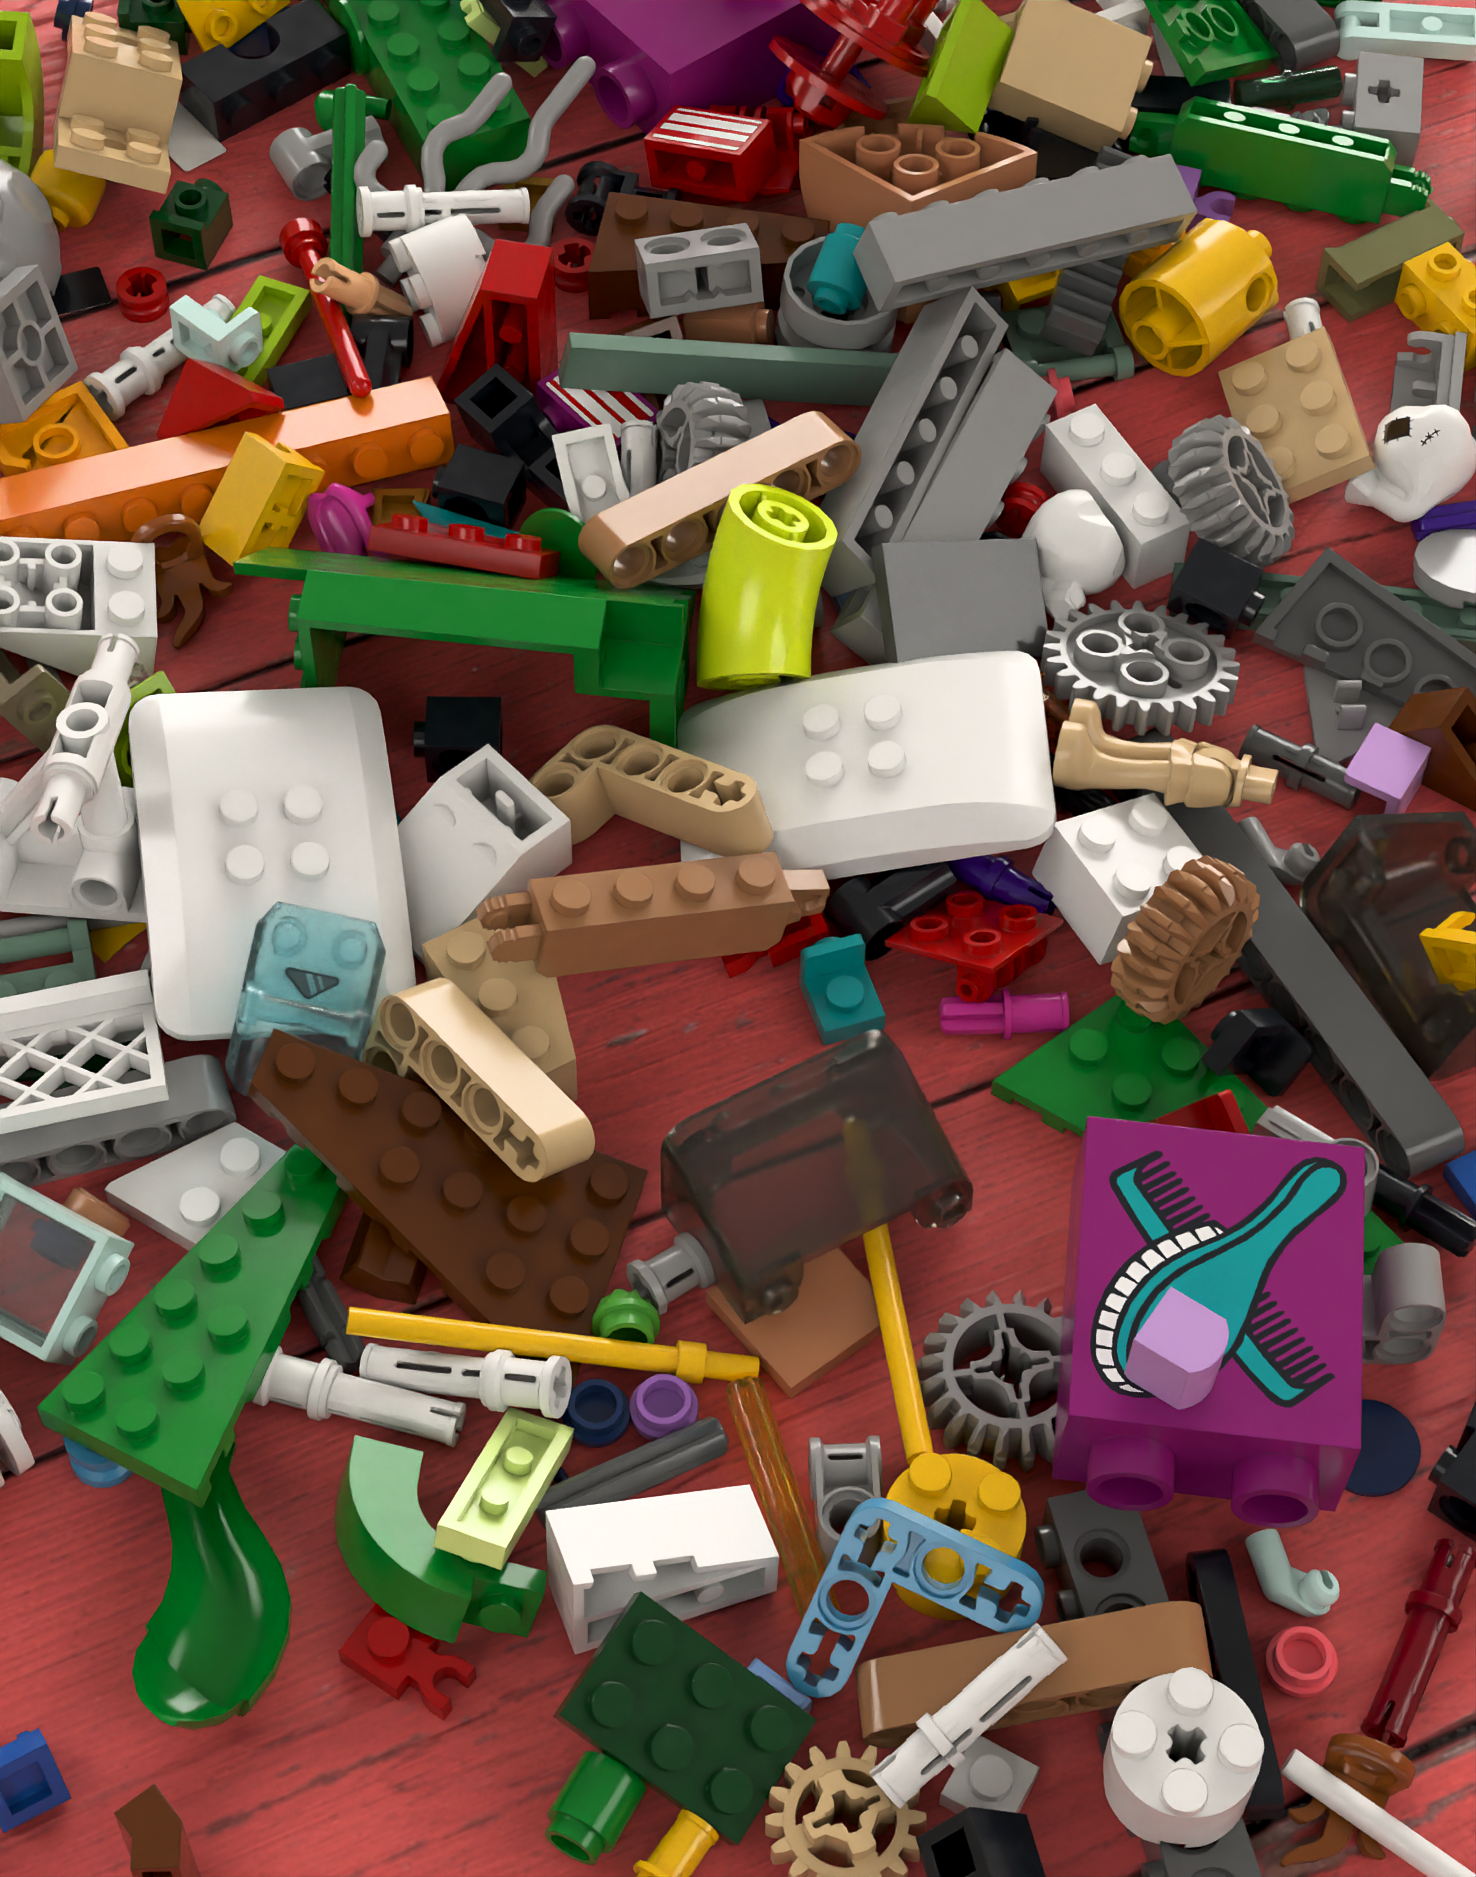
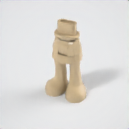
M1076 698L1071 709L1069 721L1065 720L1060 731L1053 767L1054 787L1077 791L1084 789H1148L1163 793L1165 806L1184 802L1185 806L1189 808L1215 806L1233 808L1241 807L1243 800L1270 805L1276 788L1278 770L1251 765L1252 755L1244 754L1242 760H1238L1229 750L1207 742H1199L1197 744L1180 738L1173 742L1139 743L1118 739L1104 732L1101 713L1096 702Z

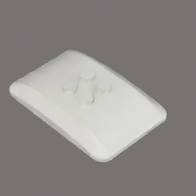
M995 651L935 656L901 663H881L811 675V678L799 680L796 678L694 704L683 713L679 720L677 728L678 750L748 775L755 780L774 833L772 843L762 853L775 851L781 868L785 870L823 869L826 879L830 880L1027 849L1040 845L1050 838L1054 832V825L1057 822L1040 669L1032 656L1021 651ZM680 840L681 862L723 857Z
M347 686L156 694L138 701L130 711L128 734L154 1010L158 1025L166 1034L185 1041L271 1036L274 1028L291 1035L371 1030L375 1015L383 998L416 986L395 804L381 711L377 701L368 692L360 688ZM291 966L337 976L339 983L307 999L287 976L285 969ZM306 973L312 995L317 992L314 978L311 973ZM317 975L322 990L324 988L320 975Z

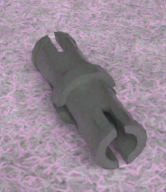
M1254 724L1241 746L1238 755L1239 760H1242L1244 754L1252 755L1251 764L1278 770V776L1287 780L1286 786L1295 791H1299L1301 787H1304L1343 805L1348 810L1354 807L1362 790L1344 781L1345 772L1348 767L1319 755V748L1308 742L1302 747Z

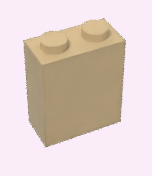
M1023 0L1015 13L1011 29L1015 33L988 107L1024 122L1027 117H1036L1039 119L1038 128H1042L1045 131L1098 153L1104 145L1111 148L1117 138L1126 140L1138 113V109L1131 106L1135 92L1141 93L1153 68V62L1146 59L1153 38L1064 0Z

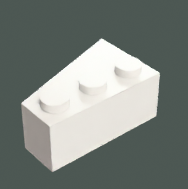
M750 1485L545 1511L548 1584L574 1654L600 1646L634 1593L643 1592L683 1621L777 1591L779 1554Z

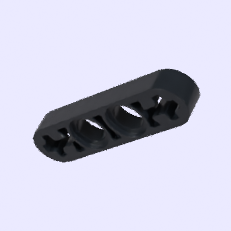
M1225 1548L1188 1552L1186 1556L1188 1592L1190 1602H1195L1202 1607L1213 1679L1230 1688L1245 1702L1258 1724L1264 1741L1265 1749L1260 1771L1242 1814L1243 1821L1245 1823L1281 1818L1284 1812L1283 1785L1230 1557Z

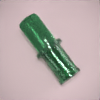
M1330 65L1291 72L1289 68L1285 67L1281 68L1277 75L1248 80H1235L1233 83L1234 105L1251 108L1256 106L1267 109L1284 107V110L1288 112L1294 110L1295 104L1336 98L1343 89L1340 69L1337 66Z

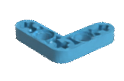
M882 1497L868 1499L856 1507L841 1534L789 1649L786 1660L787 1675L793 1686L807 1696L815 1698L830 1697L840 1691L848 1681L892 1582L992 1630L1008 1633L1028 1629L1039 1618L1045 1598L1043 1580L1038 1572L1025 1562L896 1501ZM877 1518L884 1519L890 1523L888 1536L897 1541V1544L885 1541L881 1545L871 1568H869L867 1565L857 1562L869 1535L859 1525L872 1527ZM941 1547L954 1550L964 1562V1575L954 1583L944 1584L935 1581L925 1569L924 1558L928 1552ZM847 1554L853 1561L844 1560L843 1555ZM979 1563L990 1568L986 1573L984 1583L999 1590H1005L1011 1581L1022 1585L1024 1588L1021 1598L1030 1604L1029 1607L1023 1604H1016L1011 1613L1003 1611L998 1607L1001 1596L996 1591L983 1585L979 1589L977 1599L966 1595L974 1582ZM875 1571H882L885 1573V1576L881 1578ZM841 1580L856 1581L868 1593V1608L859 1615L850 1616L842 1614L831 1603L829 1595L831 1586ZM818 1618L823 1624L815 1623L814 1619ZM827 1628H830L834 1632L841 1633L830 1656V1663L839 1670L827 1667L822 1676H819L809 1670L811 1658L803 1654L802 1651L807 1654H814L818 1650ZM847 1635H854L856 1639L852 1641Z

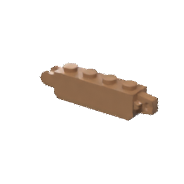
M773 851L530 879L527 892L504 894L501 897L498 895L493 898L489 897L488 900H483V903L475 910L482 929L486 928L488 931L500 929L499 932H494L489 941H486L493 961L507 963L508 961L521 962L533 960L536 971L549 978L765 951L781 941L786 925L800 921V917L822 913L826 906V898L830 894V887L823 869L785 870L781 868L777 855Z

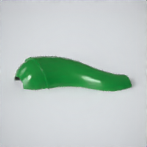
M233 1442L227 1457H219L209 1479L212 1489L203 1508L161 1487L172 1539L171 1573L163 1600L145 1626L147 1635L136 1650L132 1669L136 1692L143 1704L166 1724L190 1730L216 1726L224 1723L234 1715L243 1717L251 1711L275 1678L290 1639L292 1601L282 1565L265 1535L245 1508L229 1471L236 1449L235 1442Z

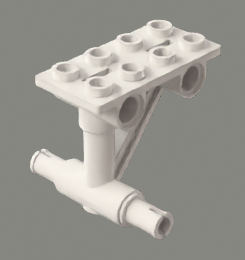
M113 633L102 636L98 643V650L91 669L79 675L74 683L65 709L57 717V730L51 746L19 782L8 778H0L1 912L146 923L134 788L121 787L113 752L131 703V692L127 683L140 653L137 643L125 634L119 633L113 652H110L114 641Z

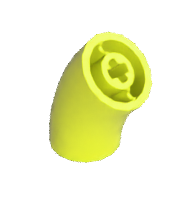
M742 484L731 490L717 528L703 585L696 651V683L698 687L720 691H743L796 678L799 680L811 678V650L816 605L826 566L834 548L838 532L833 521L819 507L803 497L782 488L764 484Z

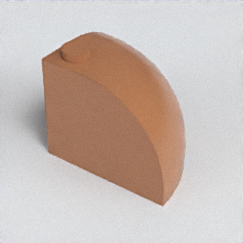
M897 123V134L865 135V128L863 126L838 129L799 140L801 192L807 217L830 221V233H834L836 226L840 223H850L866 228L868 222L873 218L887 212H895L898 215L920 211L925 206L936 201L945 200L951 204L971 199L978 193L989 189H997L999 192L1021 188L1026 183L1036 179L1038 152L1019 143L983 132L975 134V141L965 138L944 136V126ZM941 298L900 307L896 320L905 324L915 323L924 305Z

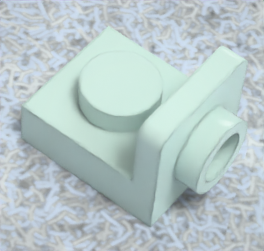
M184 295L169 307L174 347L189 358L222 365L236 372L240 368L247 367L253 363L263 351L260 313L252 307H248L228 323L225 322L218 312L211 308H204L187 295Z

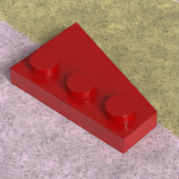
M393 514L392 522L370 526L367 550L535 580L558 575L561 551L541 547L542 538L536 536L507 533L505 539L485 535V528L456 523L445 526L428 522V518L409 514Z

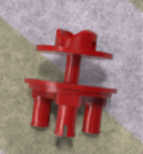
M799 0L815 15L841 33L826 58L784 36L774 35L769 43V48L775 56L791 69L786 76L785 92L793 98L795 108L802 115L830 129H835L846 121L853 110L869 118L883 121L890 111L886 103L861 81L852 76L849 71L863 49H866L899 69L915 76L926 78L930 71V65L928 64L930 55L919 42L929 28L925 22L939 0Z

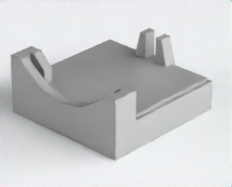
M39 264L16 267L0 282V424L26 421L78 370Z

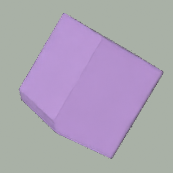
M1170 1287L1134 1338L1124 1374L1131 1382L1177 1410L1198 1404L1213 1388L1228 1344L1229 1330L1226 1319Z

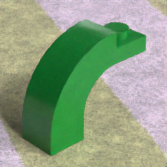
M355 1435L340 1479L334 1518L335 1532L341 1554L351 1574L361 1588L387 1613L409 1627L439 1640L454 1644L462 1622L484 1627L496 1633H509L527 1638L545 1594L548 1571L506 1562L502 1570L481 1563L467 1561L461 1556L433 1547L436 1531L425 1519L417 1497L423 1451Z

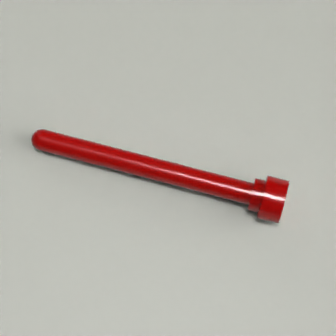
M310 218L294 219L288 222L280 232L279 242L286 260L291 265L301 268L350 393L354 397L364 398L370 394L372 383L339 302L323 294L314 292L309 284V280L312 278L323 283L326 282V280L311 274V271L315 264L325 257L328 250L327 240L321 226L315 220Z

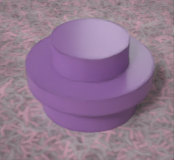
M669 1374L652 1376L642 1382L631 1396L629 1404L631 1422L639 1434L654 1441L697 1421V1396L686 1382L676 1376Z

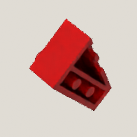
M501 239L495 240L448 350L437 383V388L444 403L455 404L454 399L496 362L530 391L537 401L536 383L558 369L554 253L552 247Z

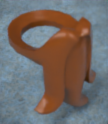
M167 514L153 518L142 525L133 535L131 542L151 543L153 539L168 532H181L187 535L178 537L171 547L155 548L156 589L162 599L161 607L157 612V623L172 622L177 616L176 601H181L185 609L184 618L173 638L174 647L180 649L196 633L205 617L203 588H206L214 598H225L232 592L233 584L214 579L204 554L201 530L198 524L191 517L182 514Z
M1340 1733L1331 1737L1322 1766L1383 1810L1390 1796L1411 1786L1416 1772L1412 1761L1388 1744L1370 1737ZM1312 1796L1307 1806L1290 1809L1287 1815L1292 1821L1302 1825L1314 1822L1325 1812L1326 1818L1321 1836L1316 1842L1299 1846L1286 1853L1281 1858L1280 1866L1284 1868L1289 1865L1312 1863L1340 1853L1350 1839L1355 1826ZM1357 1828L1356 1846L1362 1855L1374 1860L1386 1858L1377 1841Z

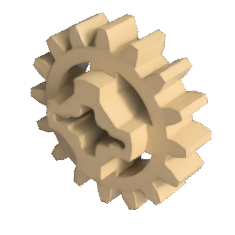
M839 1741L836 1749V1758L826 1760L824 1754L817 1746L809 1749V1768L806 1771L791 1762L785 1766L784 1781L789 1789L772 1786L770 1790L769 1806L778 1813L765 1816V1836L779 1839L771 1846L770 1859L773 1865L792 1862L788 1877H907L908 1868L903 1860L919 1862L921 1854L916 1837L914 1836L925 1832L927 1814L925 1812L910 1810L919 1802L920 1789L900 1809L884 1793L869 1773L874 1766H877V1747L869 1745L861 1759L851 1757L847 1741ZM813 1792L816 1798L815 1811L804 1815L802 1823L796 1825L795 1820L800 1806ZM842 1816L848 1825L858 1823V1830L849 1833L843 1823L833 1825V1818ZM894 1823V1837L884 1853L878 1856L875 1837L886 1833L888 1825ZM821 1860L831 1862L841 1867L829 1865L827 1863L822 1862Z

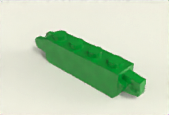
M1198 96L1183 103L1179 115L1138 111L1129 140L1130 151L1149 158L1171 154L1175 164L1201 169L1199 188L1208 185L1229 190L1234 196L1245 200H1256L1261 197L1283 202L1284 206L1298 212L1318 210L1336 214L1340 220L1351 224H1364L1366 222L1379 224L1382 213L1404 217L1414 211H1421L1425 207L1426 200H1429V194L1433 192L1431 176H1428L1427 172L1423 173L1422 170L1416 171L1415 168L1395 164L1397 151L1389 139Z

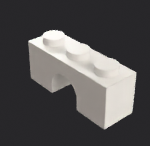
M1093 404L1046 424L1040 472L1057 493L1070 489H1084L1093 497L1120 537L1126 560L1122 576L1130 586L1136 589L1172 573L1174 563H1184L1190 532V523L1186 515L1180 512V507L1099 407Z

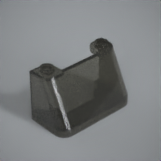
M1464 811L1356 815L1305 878L1299 895L1300 909L1429 1081H1440L1475 1068L1476 989H1468L1467 992L1459 991L1453 983L1440 984L1419 934L1426 928L1435 929L1455 912L1465 911L1476 914V904L1468 893L1469 889L1476 882V829ZM1476 918L1471 925L1465 926L1462 930L1476 932Z
M870 1030L861 1033L687 1117L669 1131L662 1142L660 1150L661 1211L678 1234L688 1232L701 1244L711 1261L715 1285H717L744 1324L765 1314H778L790 1307L799 1295L798 1288L802 1283L804 1264L909 1211H911L916 1222L924 1228H934L937 1226L939 1228H947L960 1221L968 1211L972 1210L974 1192L972 1182L902 1051L883 1030Z

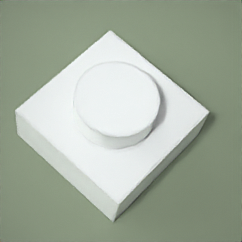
M979 1736L964 1751L963 1754L966 1758L955 1767L941 1793L939 1804L957 1814L969 1807L1019 1813L1038 1778L1040 1767Z

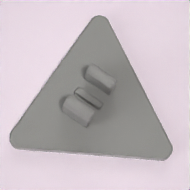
M1304 665L1303 677L1313 745L1319 748V755L1341 765L1354 758L1375 722L1388 728L1403 708L1362 690V680H1339Z

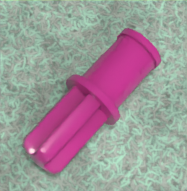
M1004 988L1001 989L1000 995H992L982 1003L965 1002L960 997H945L941 999L939 1006L940 1028L945 1035L1002 1034L1003 1040H1010L1011 1033H1062L1069 1028L1068 995L1066 991L1050 994L1010 995L1009 989Z

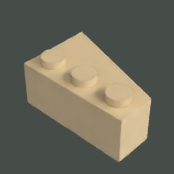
M478 917L422 944L426 982L439 977L447 978L453 982L572 1101L577 1100L576 1056L557 978H547L538 973L533 960L521 962L508 961L507 963L493 961L486 941H489L494 932L497 933L500 929L496 931H488L486 928L482 929Z

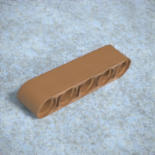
M810 411L803 413L596 514L582 527L578 537V547L581 553L612 585L618 589L637 587L712 549L717 528L732 489L742 484H764L782 488L810 501L851 479L861 463V449L855 441L822 412Z
M1169 1601L1041 1626L1066 1655L1068 1660L1049 1676L1047 1675L1030 1693L985 1731L1120 1706L1127 1695L1143 1682L1159 1675L1174 1673L1181 1668L1193 1667L1200 1669L1213 1679L1202 1607L1190 1601ZM1031 1628L880 1657L858 1665L855 1673L864 1744L877 1748L900 1747L907 1741L908 1737L919 1729L916 1722L927 1712L931 1716L936 1714L997 1658L1015 1645Z

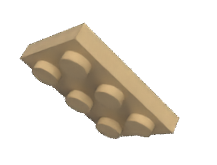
M1325 326L1218 372L1232 418L1238 421L1240 426L1247 427L1251 432L1252 438L1262 443L1263 451L1267 457L1273 459L1274 469L1279 476L1283 477L1281 483L1284 491L1290 496L1288 505L1376 468L1335 349Z

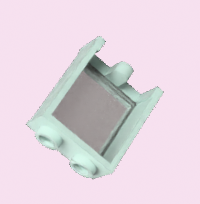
M1 1171L0 1337L45 1362L72 1366L75 1359L82 1356L93 1343L98 1330L96 1318L107 1297L113 1295L125 1281L130 1268V1261L127 1258L135 1243L114 1234L14 1180Z

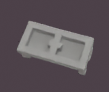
M1415 331L1408 334L1407 345L1415 348L1425 347L1432 352L1426 355L1416 354L1415 352H1397L1389 414L1402 406L1424 407L1429 405H1447L1457 409L1460 413L1467 333L1456 331L1455 335L1429 331Z

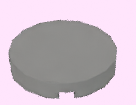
M1449 529L1432 533L1421 540L1414 553L1412 567H1414L1412 576L1415 584L1430 598L1448 607L1463 609L1464 602L1476 603V530Z

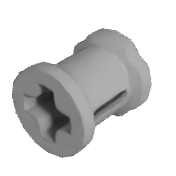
M682 1232L675 1236L673 1246L645 1262L635 1259L627 1264L626 1275L632 1290L636 1289L642 1297H649L660 1316L667 1312L668 1303L697 1286L701 1289H707L714 1285L716 1281L715 1271L706 1251L698 1240L688 1232Z

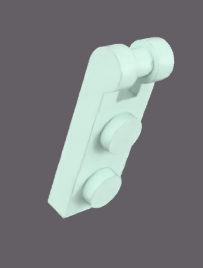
M1347 0L1337 5L1334 10V22L1340 36V50L1337 56L1343 60L1358 59L1359 51L1453 61H1476V8Z

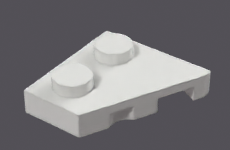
M233 1122L111 1181L104 1190L108 1203L190 1251L270 1170L286 1151L240 1124Z

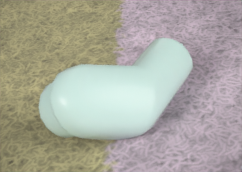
M1276 1529L1261 1530L1247 1537L1245 1540L1246 1548L1262 1592L1269 1601L1308 1618L1326 1614L1330 1610V1605L1338 1600L1340 1588L1337 1579L1332 1573L1327 1570L1320 1572V1570L1316 1569L1305 1573L1291 1567L1279 1532Z

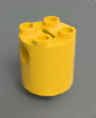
M1205 218L1132 279L1125 286L1119 297V316L1125 334L1137 352L1154 367L1170 375L1189 377L1201 372L1278 303V280L1273 264L1269 259L1272 255L1270 242L1262 233L1256 230L1246 232L1244 229L1225 220Z

